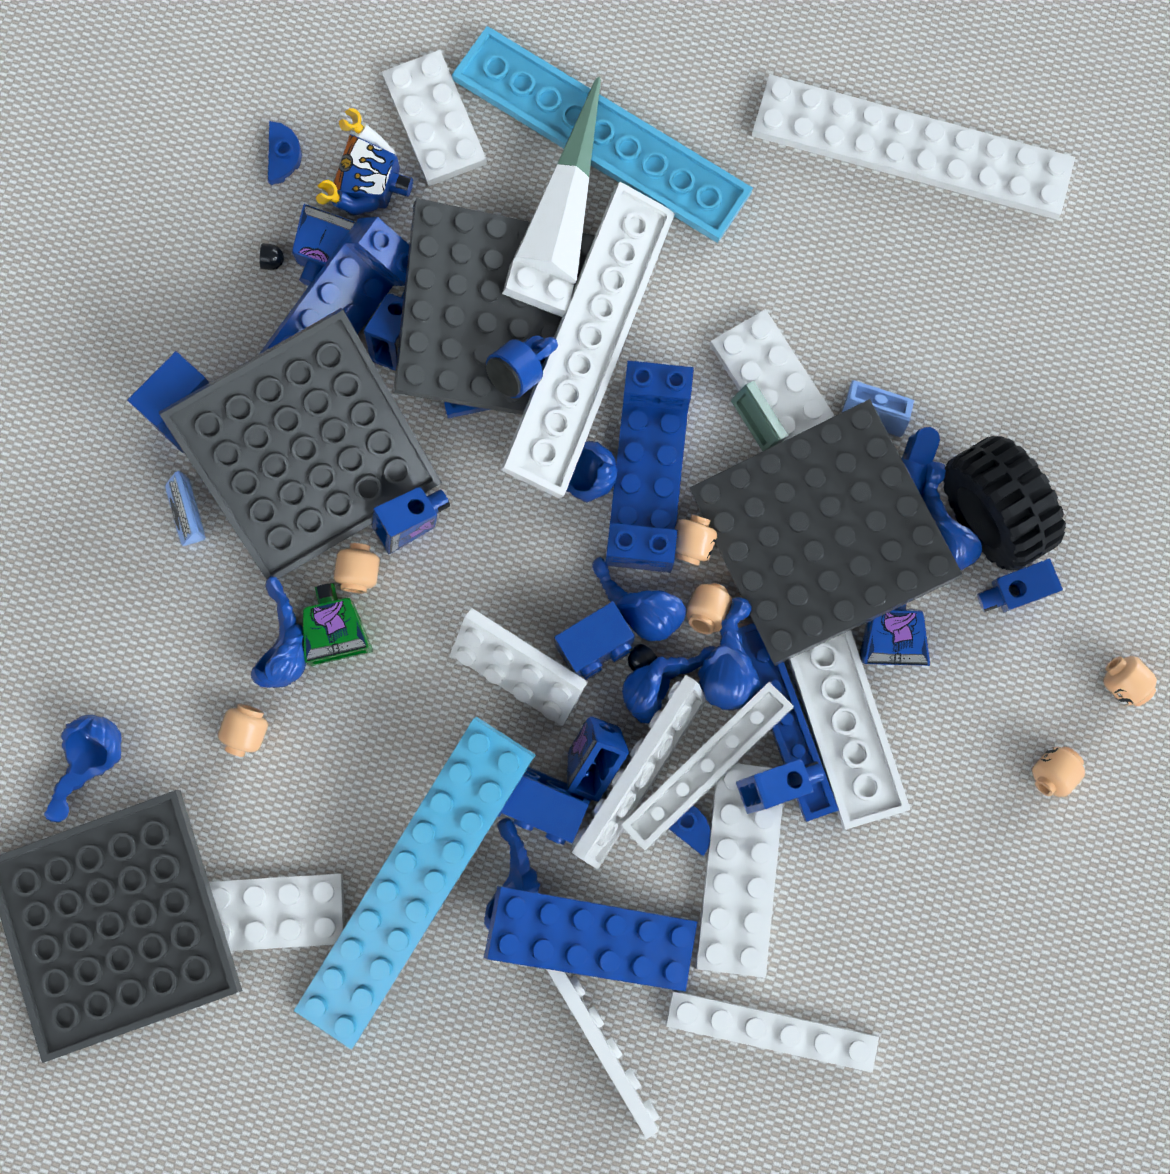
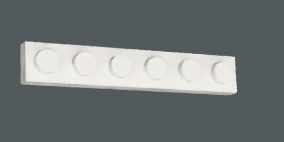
M768 682L621 826L646 851L785 717L794 706Z
M547 969L646 1139L659 1132L655 1121L660 1119L656 1109L649 1099L645 1102L642 1101L637 1092V1089L642 1087L631 1068L625 1071L618 1058L623 1056L613 1037L606 1040L600 1030L604 1022L594 1006L589 1009L587 1008L582 999L586 991L577 976L575 975L570 978L567 972Z
M672 990L666 1020V1027L872 1073L879 1040L878 1036L674 990Z

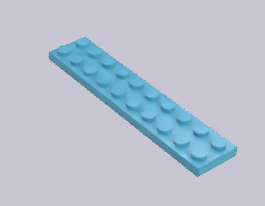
M486 26L452 74L454 82L563 149L591 90ZM599 94L591 166L615 181L622 182L669 208L675 213L674 217L718 243L751 195L753 187Z
M478 717L473 718L300 999L294 1012L349 1049H353L536 756L534 753Z

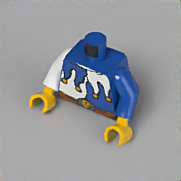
M349 108L344 111L346 115L352 118L353 123L351 125L345 119H341L339 126L344 131L354 130L355 135L350 134L334 183L330 180H324L317 185L318 188L325 190L328 196L319 193L316 196V201L323 205L332 201L333 206L357 216L375 211L378 208H387L392 193L409 197L413 186V178L399 174L400 166L395 151L366 123L361 124V115L356 109Z

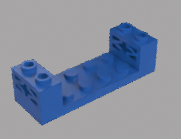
M379 217L358 218L259 354L340 308L344 310L358 335L392 286H405L409 244Z
M627 361L616 463L618 472L613 490L606 554L607 566L667 573L672 571L678 531L674 529L677 523L687 415L691 400L694 367Z

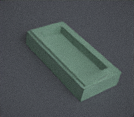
M755 381L747 383L731 399L732 404L762 451L781 443L789 436Z

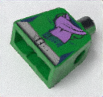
M334 583L316 586L315 592L318 605L303 608L305 663L315 666L373 652L372 645L354 602L350 598L338 600Z

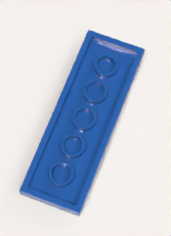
M497 886L484 958L686 992L697 921Z

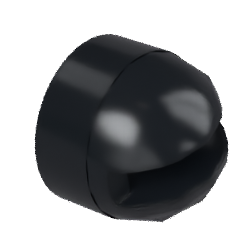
M262 243L260 248V269H278L284 261L283 252L276 245Z
M637 644L628 656V665L634 671L643 666L650 665L657 659V656L646 645Z

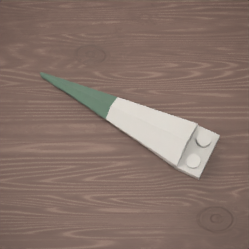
M600 76L595 79L550 181L509 266L502 292L503 295L560 317L567 312L574 284L577 281L601 83Z

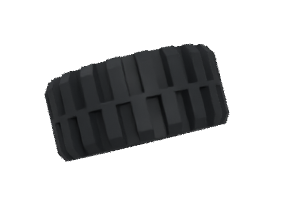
M1002 436L986 437L947 462L943 488L948 496L949 506L955 513L956 520L978 536L982 545V552L986 555V558L991 563H996L997 567L1001 569L1019 570L1053 550L1061 543L1065 534L1066 521L1062 518L1064 512L1062 506L1057 501L1059 498L1055 490H1052L1049 484L1050 481L1045 473L1043 474L1038 468L1037 462L1030 458L1021 446H1016L1015 442Z

